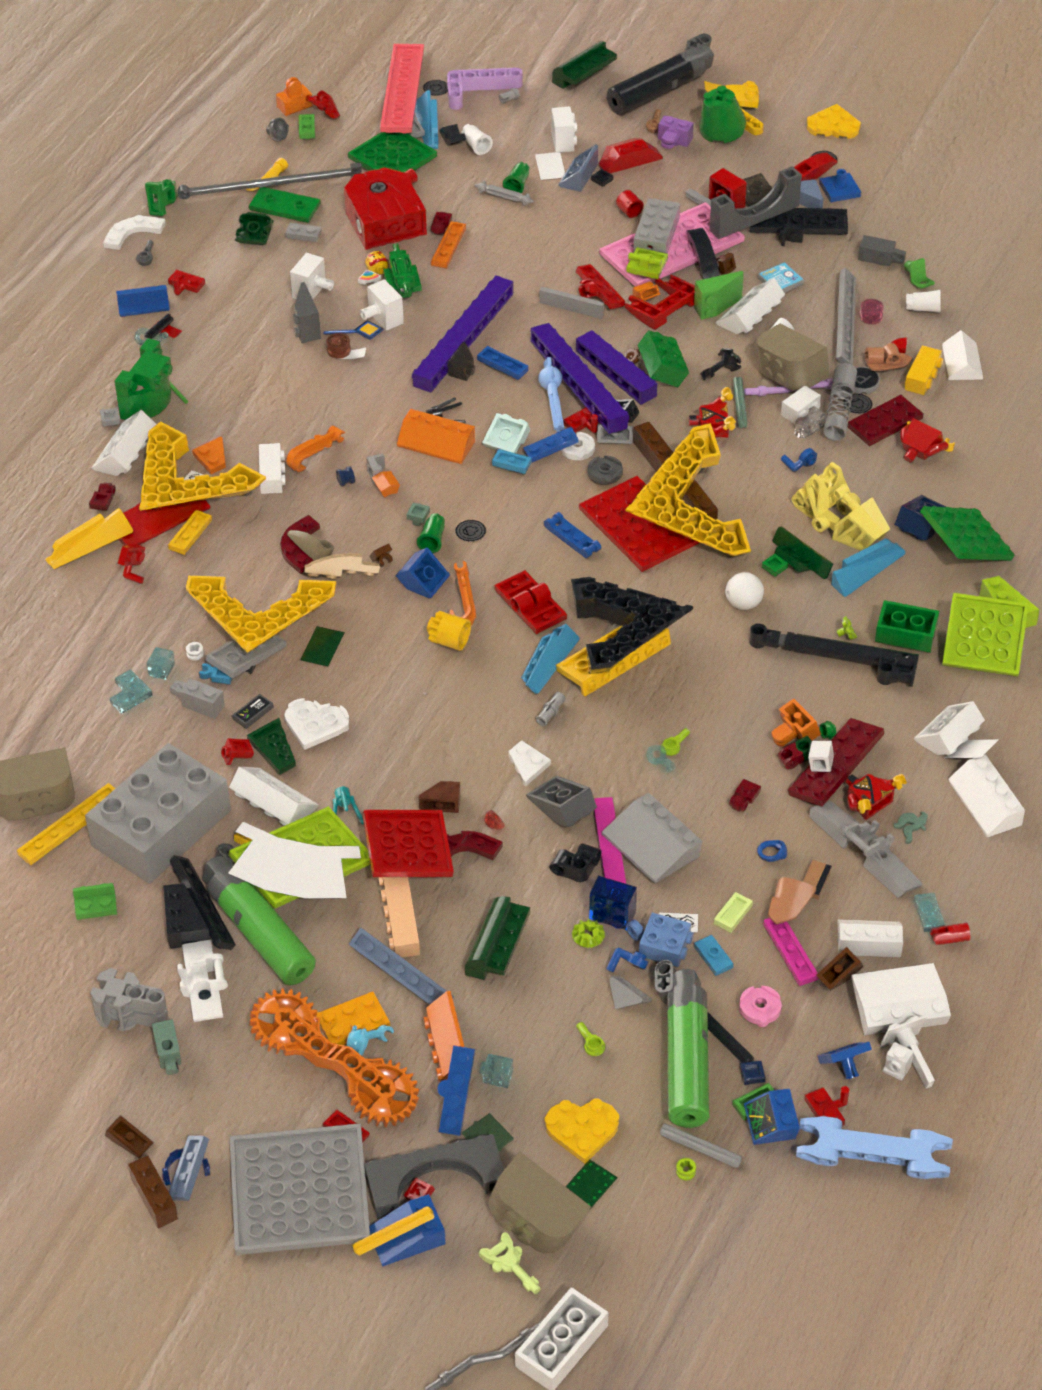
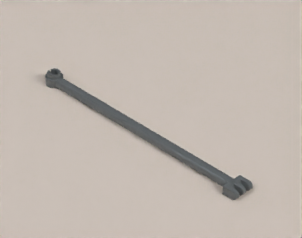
M352 163L350 168L192 188H189L187 185H180L177 191L178 197L184 200L194 195L351 176L352 178L353 175L362 173V164Z

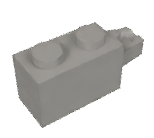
M189 679L187 682L176 680L170 687L171 693L181 698L182 707L215 719L225 707L222 690L196 680Z

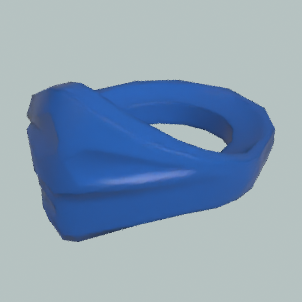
M781 840L765 841L757 848L758 856L768 862H775L787 857L786 844ZM766 847H775L779 850L774 856H766L762 853Z

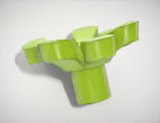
M845 616L842 622L843 628L838 629L837 634L839 637L846 634L853 640L857 638V635L851 626V621Z

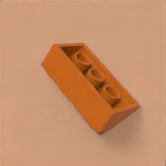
M410 409L403 419L397 446L462 464L475 443V426Z
M446 991L426 1007L427 1016L423 1017L425 1029L430 1031V1034H427L429 1046L434 1047V1051H431L433 1063L438 1064V1068H436L438 1081L448 1079L453 1045L465 1047L451 991Z

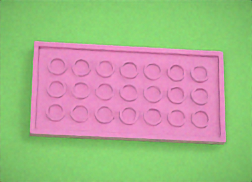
M706 202L680 213V219L668 251V260L659 278L661 279L699 262L694 247L688 239L687 230L703 228L710 239L715 254L744 242L745 236L738 231L718 239L709 231L711 206ZM634 233L600 248L599 254L636 287L649 281L654 282L655 279L626 272V267L630 261L628 255L630 252L633 253L634 237L636 234Z

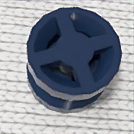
M347 466L343 470H336V477L341 487L345 486L346 483H355V475L351 466Z

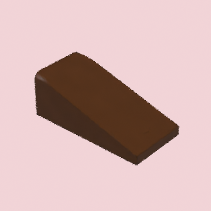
M121 1115L105 1133L108 1139L137 1158H140L154 1143Z

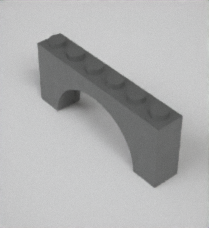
M793 166L779 171L777 181L771 191L762 200L747 208H735L734 202L726 194L711 199L709 231L718 239H721L798 207L802 175Z
M480 1135L473 1139L458 1140L451 1144L437 1145L433 1148L419 1149L411 1153L397 1154L390 1158L375 1159L365 1163L366 1179L377 1220L398 1208L402 1192L415 1177L418 1178L432 1171L453 1170L462 1172L474 1178L481 1185L485 1194L492 1193L499 1176L504 1171L494 1135Z

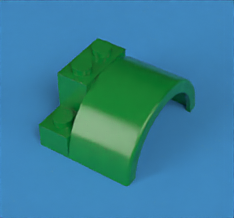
M147 338L140 347L141 357L129 372L122 370L114 381L120 419L127 420L140 410L149 418H152L164 411L170 403L171 388L169 375L172 373L173 366L171 365V358L162 355L160 341ZM138 385L144 387V389L136 391Z

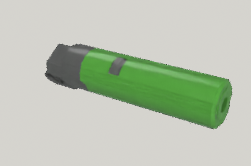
M228 843L219 844L215 857L206 862L202 879L208 885V892L284 984L290 986L303 982L313 972L316 959L253 884L229 874V871L235 865V862L229 857V850L234 847Z
M662 960L655 966V989L662 1002L667 1004L668 1117L673 1124L679 1127L695 1128L703 1125L710 1117L707 992L701 987V982L695 970L682 969L676 971L671 961Z

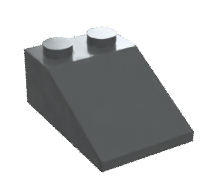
M305 282L301 283L295 303V314H293V320L296 324V327H294L295 336L299 337L301 343L321 339L319 312Z
M557 775L526 794L527 798L550 819L564 827L573 826L576 821L590 815L597 808L590 787Z

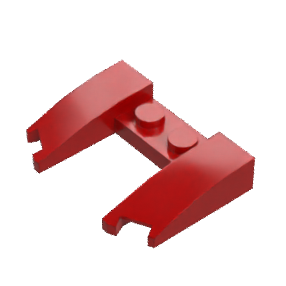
M670 275V280L667 282L662 281L660 278L655 279V284L669 294L668 297L652 305L630 295L629 301L632 303H625L624 306L638 320L656 330L667 323L666 317L684 305L689 307L694 305L695 285L674 275Z

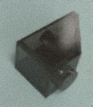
M462 342L448 361V376L467 381L475 372L474 358L467 344Z

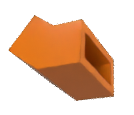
M651 281L633 287V296L644 301L660 295L658 286L654 285Z
M383 471L372 477L384 498L390 494L398 493L400 484L391 471Z

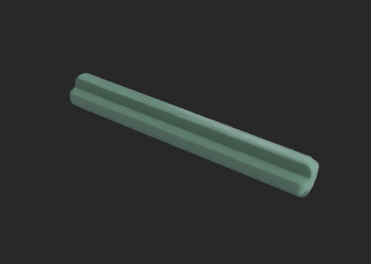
M734 377L733 387L738 427L746 428L748 422L743 379L741 377Z

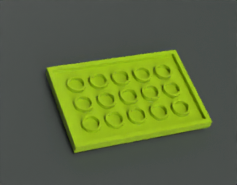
M329 806L269 832V834L278 838L315 846H359L361 858H341L343 877L371 865L368 849ZM253 840L229 850V857L236 863ZM255 886L274 909L300 898L264 890Z

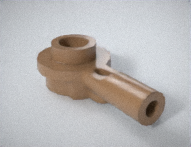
M656 109L653 119L646 123L650 133L658 132L661 115L660 109Z

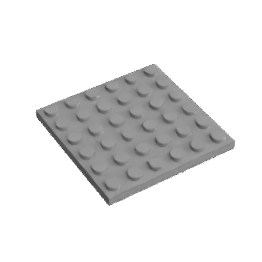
M361 1124L230 1136L236 1255L354 1244L370 1236Z

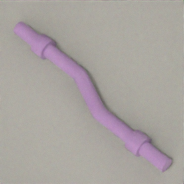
M825 379V381H821L810 388L831 389L833 379ZM757 386V388H745L744 395L766 396V394H782L798 390H791L784 386Z

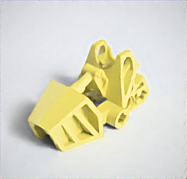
M831 462L821 475L814 474L804 483L805 486L792 496L794 506L812 519V526L817 532L822 533L827 528H831L834 531L832 540L860 551L870 547L877 539H883L890 530L873 497L860 505L859 497L855 493L850 492L841 467L834 462ZM836 504L839 512L846 516L840 519L828 508Z

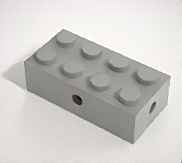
M648 198L634 237L633 253L636 247L668 254L680 219V203Z

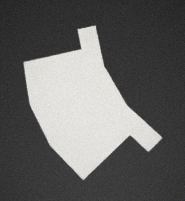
M242 822L236 830L237 833L253 841L229 871V874L264 890L302 898H346L341 858H361L359 846H315L278 838L245 822Z

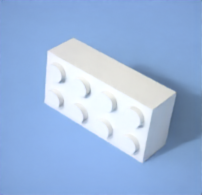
M571 1287L516 1351L515 1367L546 1389L555 1390L608 1327V1312Z

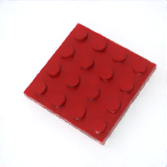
M442 810L363 811L373 877H453L454 869Z

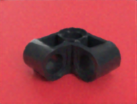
M584 843L579 845L576 854L560 849L549 868L555 875L563 876L576 882L587 881L593 869L599 863L602 851Z

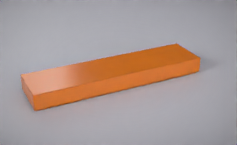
M450 221L431 260V266L447 269L466 230V224Z

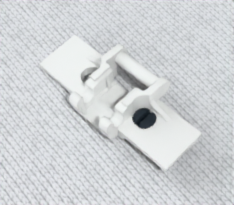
M211 940L183 944L186 969L183 968L182 964H178L177 970L181 978L180 990L183 996L189 997L191 1000L194 1022L222 1018L223 1012L219 991L228 987L222 966L224 961L223 955L213 954ZM215 971L216 979L209 980L208 972Z

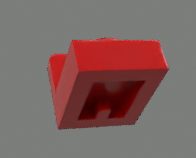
M228 738L221 749V755L226 765H231L234 758L252 759L254 751L249 739Z

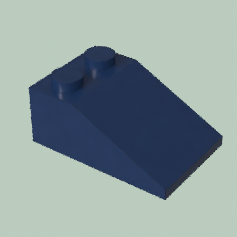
M920 495L901 506L894 525L903 532L914 534L919 540H928L933 537L936 531L921 514V509L923 506H946L924 495Z

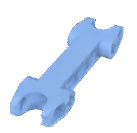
M822 1116L800 1119V1129L810 1132L818 1138V1142L814 1145L797 1147L796 1157L817 1165L836 1166L838 1158L842 1157L907 1166V1175L913 1178L932 1179L949 1177L950 1167L936 1162L931 1156V1153L936 1150L952 1148L953 1139L929 1130L915 1129L910 1132V1138L844 1130L842 1129V1121L832 1117Z

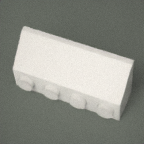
M775 278L753 287L718 319L716 324L735 334L747 333L753 329V324L755 325L763 319V315L765 316L772 311L771 307L781 302L780 299L785 293Z
M142 410L123 421L92 466V469L118 476L122 472L124 474L127 473L132 467L130 465L131 462L138 458V452L147 444L145 441L148 439V431L156 423Z
M986 754L981 758L968 760L949 778L948 782L986 837L1022 826L1025 809Z
M238 767L229 787L235 791L236 796L250 800L249 803L252 806L261 807L268 816L280 819L279 822L282 825L290 824L310 815L319 805L261 768Z

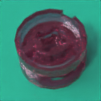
M867 299L861 303L859 317L862 322L877 324L882 321L884 305L881 301Z

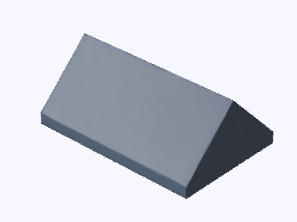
M597 144L574 158L558 184L560 187L582 192L598 165Z

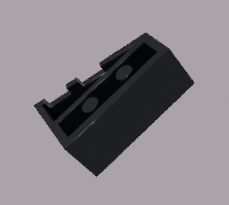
M184 883L163 885L169 948H182L183 944L210 940L209 929Z

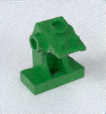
M165 179L162 182L145 183L149 215L164 216L166 214L165 206L174 203L178 197L176 181Z

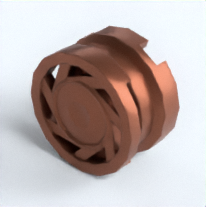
M335 333L327 338V353L329 356L338 359L347 357L350 354L351 346L348 335Z

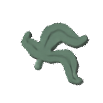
M921 811V816L918 818L913 813H904L900 816L898 823H894L893 827L896 829L904 827L905 843L909 844L912 842L913 831H917L920 828L926 831L924 825H926L928 815Z

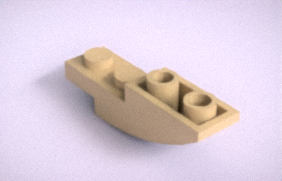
M344 553L312 561L305 565L304 572L308 573L309 576L317 577L319 574H323L327 578L332 579L341 576L342 569L347 573L355 574L356 571H361L365 575L374 576L375 573H379L380 565L379 563L362 561V554Z

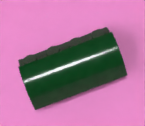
M599 41L556 67L552 72V83L562 89L571 84L576 85L615 61L617 54L606 48V42Z
M507 896L497 897L492 901L465 964L466 976L485 980L488 972L505 975L530 915V907L512 903L511 897Z

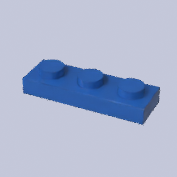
M486 346L477 354L478 361L517 380L529 371L528 365L489 346Z
M569 427L523 447L526 456L532 458L533 463L574 445L579 440L572 427Z

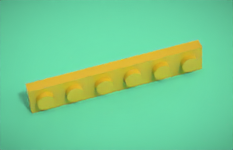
M109 783L17 849L18 856L30 866L87 825L85 815L116 788Z

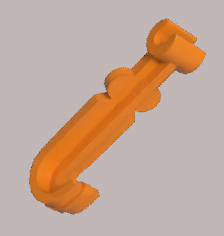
M333 425L328 429L327 434L315 435L314 439L294 447L287 455V465L297 472L306 470V467L301 462L305 458L322 451L324 447H332L333 441L341 443L344 440L341 435L345 431Z
M463 561L462 568H458L457 563H455L454 569L458 578L465 615L461 618L470 620L472 626L476 618V609L469 580V570L467 563ZM450 610V614L455 615L453 610Z

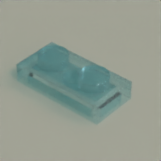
M935 893L914 895V903L923 931L930 932L933 928L945 926Z

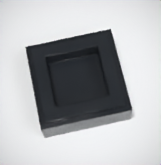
M601 169L591 176V181L604 187L613 181V175Z

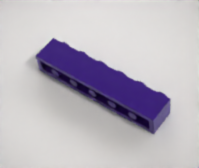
M591 330L576 338V352L640 405L657 397L658 385L656 381L635 366L632 361L624 357L622 353L613 348L611 344H608L600 335Z

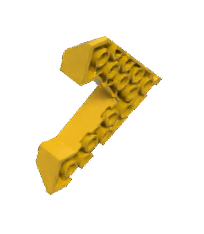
M160 421L148 431L140 511L189 501L241 496L254 490L266 480V476L238 463L228 472L220 473V476L209 477L208 474L195 476V479L184 480V477L178 478L177 460L189 451L187 435Z
M711 423L693 427L688 436L682 440L674 453L663 463L650 479V482L644 486L625 511L731 556L751 552L741 519L727 522L715 520L696 507L693 508L681 500L700 469L719 465L721 456Z
M188 576L186 591L247 653L298 619L317 610L335 595L336 581L299 580L297 592L291 594V598L285 601L280 600L270 605V609L263 613L262 611L253 613L251 610L247 611L236 598H231L227 595L225 577Z

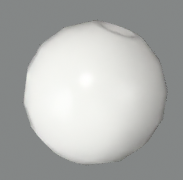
M742 572L734 575L728 581L725 594L733 607L739 610H749L755 608L762 601L764 587L757 576L748 572Z

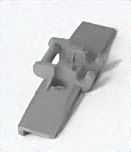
M827 801L823 807L819 805L811 807L810 818L843 848H847L849 841L856 844L866 856L863 867L897 898L903 896L906 892L922 886L920 880L889 850L895 837L891 833L887 835V838L883 836L878 837L875 834L880 826L879 822L874 820L872 825L868 822L860 824L832 801Z

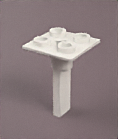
M914 1016L908 1019L906 1023H895L889 1026L880 1047L899 1041L900 1045L913 1050L912 1063L927 1089L932 1087L935 1080L918 1048L919 1042L915 1035L919 1034L927 1016Z

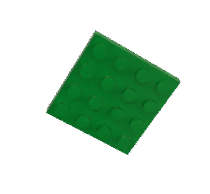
M381 132L348 152L349 159L355 163H361L362 167L368 171L384 167L400 172H405L409 169L415 171L437 157L436 150L408 133Z
M923 506L920 511L958 559L1012 561L1015 556L1010 547L1000 538L1001 536L991 527L990 522L976 508Z

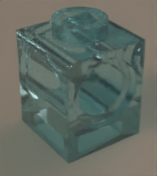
M488 1053L486 1062L482 1061L480 1067V1074H483V1083L508 1088L513 1074V1059Z

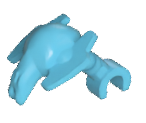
M355 1025L348 1035L347 1046L352 1047L363 1056L369 1039L378 1038L381 1041L387 1042V1038L384 1036L385 1031L393 1033L394 1030L390 1026L381 1025L377 1030L366 1032V1028L357 1030Z

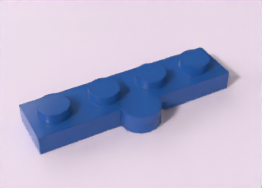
M453 1045L448 1079L441 1081L437 1087L438 1093L444 1097L439 1132L461 1136L476 1049Z

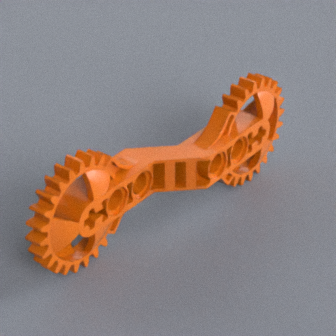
M282 988L280 994H278L273 989L272 996L266 992L264 999L259 997L258 1004L254 1003L253 1011L250 1014L252 1019H250L249 1025L253 1026L251 1033H256L255 1041L261 1039L260 1046L263 1047L267 1044L268 1051L276 1048V1054L283 1050L285 1056L302 1055L316 1067L336 1071L347 1081L348 1097L352 1098L350 1105H356L355 1113L362 1112L360 1119L367 1116L368 1124L375 1120L377 1127L380 1122H383L384 1126L387 1127L390 1121L393 1126H396L397 1119L403 1123L405 1116L408 1118L411 1116V1111L415 1110L419 1099L416 1096L419 1093V1089L415 1088L417 1081H411L413 1073L406 1074L407 1067L401 1070L399 1069L400 1063L398 1062L393 1066L391 1059L388 1061V1064L384 1063L383 1058L367 1059L352 1047L334 1044L321 1034L319 1027L320 1017H316L317 1010H312L314 1003L307 1004V996L301 999V992L293 995V990L290 989L287 994L284 988ZM259 1013L275 1014L273 1024L258 1019ZM296 1033H302L304 1036H297ZM317 1046L320 1050H315L312 1047ZM347 1064H353L355 1067L351 1068ZM368 1077L372 1081H366L363 1078ZM396 1091L410 1096L409 1101L393 1100Z

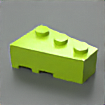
M995 576L982 580L979 596L1029 603L1026 628L1037 625L1040 609L1000 576Z

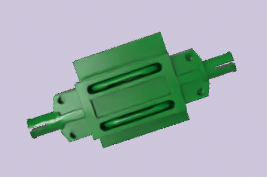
M396 243V245H392L394 251L389 252L391 268L383 269L385 280L402 298H409L412 296V292L422 291V285L416 265L411 264L409 254L406 253V250H400L399 244Z

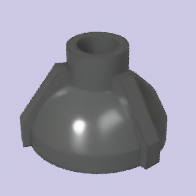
M275 118L270 121L266 131L275 141H281L287 137L289 125L283 118Z

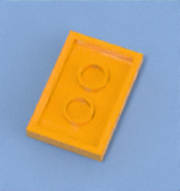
M373 991L318 1012L316 1017H320V1028L325 1037L332 1043L339 1045L347 1044L348 1035L355 1025L357 1030L366 1028V1032L377 1030L381 1025L390 1026V1021Z

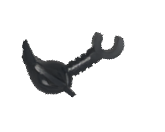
M722 348L718 353L719 356H722L721 361L700 373L703 381L708 376L714 377V373L722 367L728 368L731 372L739 370L742 366L737 363H741V357L734 353L733 349Z

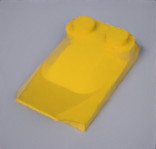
M704 81L705 90L707 92L716 89L718 86H721L719 84ZM746 81L743 85H723L734 92L740 106L758 108L759 90L755 82Z

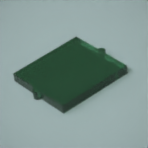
M490 1113L479 1121H474L472 1126L462 1132V1135L467 1140L477 1138L480 1135L493 1134L498 1151H502L505 1145L514 1140L510 1133Z

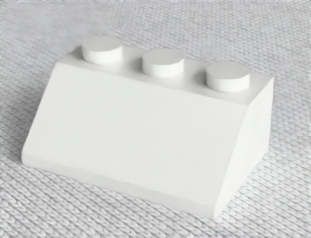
M974 701L950 705L929 723L914 740L936 755H951L957 751V747L969 739L968 736L971 733L979 730L980 725L985 719Z
M838 920V954L847 947L855 956L901 957L903 930L900 922Z

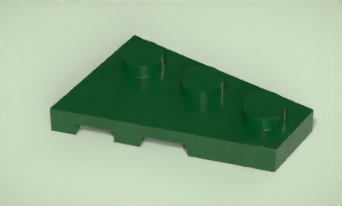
M280 718L247 735V739H249L253 747L279 775L296 766Z

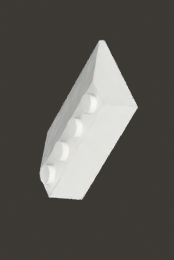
M934 963L851 975L864 1036L886 1033L888 1027L892 1024L906 1023L908 1019L914 1016H927L922 1027L947 1024L951 1017L947 996Z

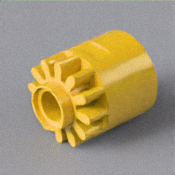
M442 611L436 612L435 617H431L427 625V632L430 635L428 640L462 651L470 636L471 621Z

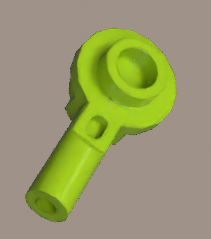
M684 728L675 737L665 739L661 744V751L669 756L678 754L680 752V743L690 734V731Z
M579 1022L576 1027L585 1039V1052L590 1056L603 1054L606 1047L604 1041L596 1034L592 1035L583 1022Z

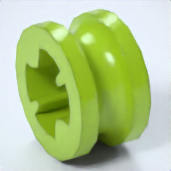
M690 1158L680 1159L676 1166L677 1176L685 1181L693 1179L696 1175L695 1162ZM689 1167L688 1172H684L683 1169Z

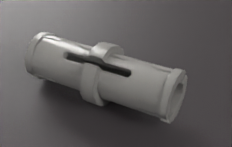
M556 692L552 699L545 703L542 712L536 717V722L541 726H546L552 716L558 713V708L565 701V696L560 692Z

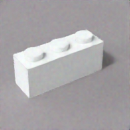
M280 443L259 444L260 474L266 476V480L260 484L261 494L283 493L282 485H286L285 474L282 475V473H285V462H282L285 461L284 450H281Z

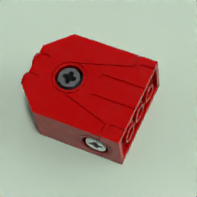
M384 167L378 170L355 174L344 187L346 215L365 250L427 235L426 208L406 173Z

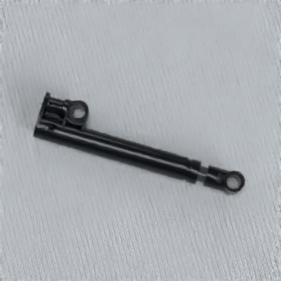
M756 623L750 628L749 643L754 648H763L764 646L778 648L783 646L784 650L878 666L877 681L880 684L889 685L899 681L909 683L913 687L919 654L799 633L795 634L794 632H787L786 635L781 634V631L767 629L761 623Z

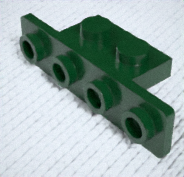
M782 526L778 527L772 540L778 546L774 553L793 566V569L797 572L812 570L823 579H827L833 563Z

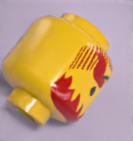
M380 251L371 252L365 259L366 267L374 273L383 274V269L389 268L387 258Z

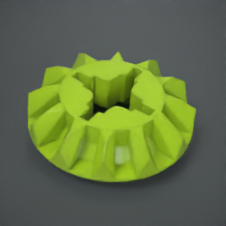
M589 918L584 922L580 920L579 924L574 925L572 931V938L575 943L586 948L598 946L605 937L603 925H599L597 920L592 922ZM585 929L589 932L592 931V936L588 933H585Z

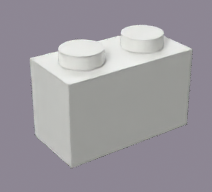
M803 386L782 402L781 415L795 424L798 418L809 416L819 410L821 395L809 387Z

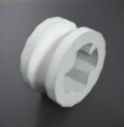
M191 642L186 646L187 657L190 660L196 661L203 657L204 652L201 643Z

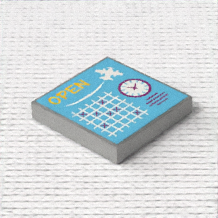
M785 262L758 273V279L762 283L775 278L784 293L804 284V279Z

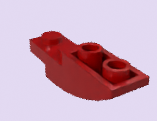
M824 152L807 158L794 168L802 175L801 181L815 180L837 164V160Z

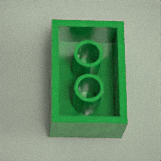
M648 330L638 343V348L650 378L679 387L689 374V370L677 340L673 337L664 336L659 332Z
M884 600L877 623L875 642L931 653L940 611Z

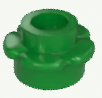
M831 721L821 723L819 728L821 737L831 740L836 734V726Z

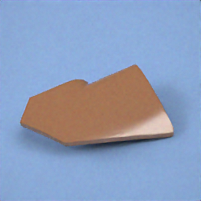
M889 343L883 348L869 347L865 349V361L872 371L904 368L912 361V357L905 353H899L897 346L893 343Z
M787 877L778 879L768 917L776 925L796 919L815 894L816 887Z

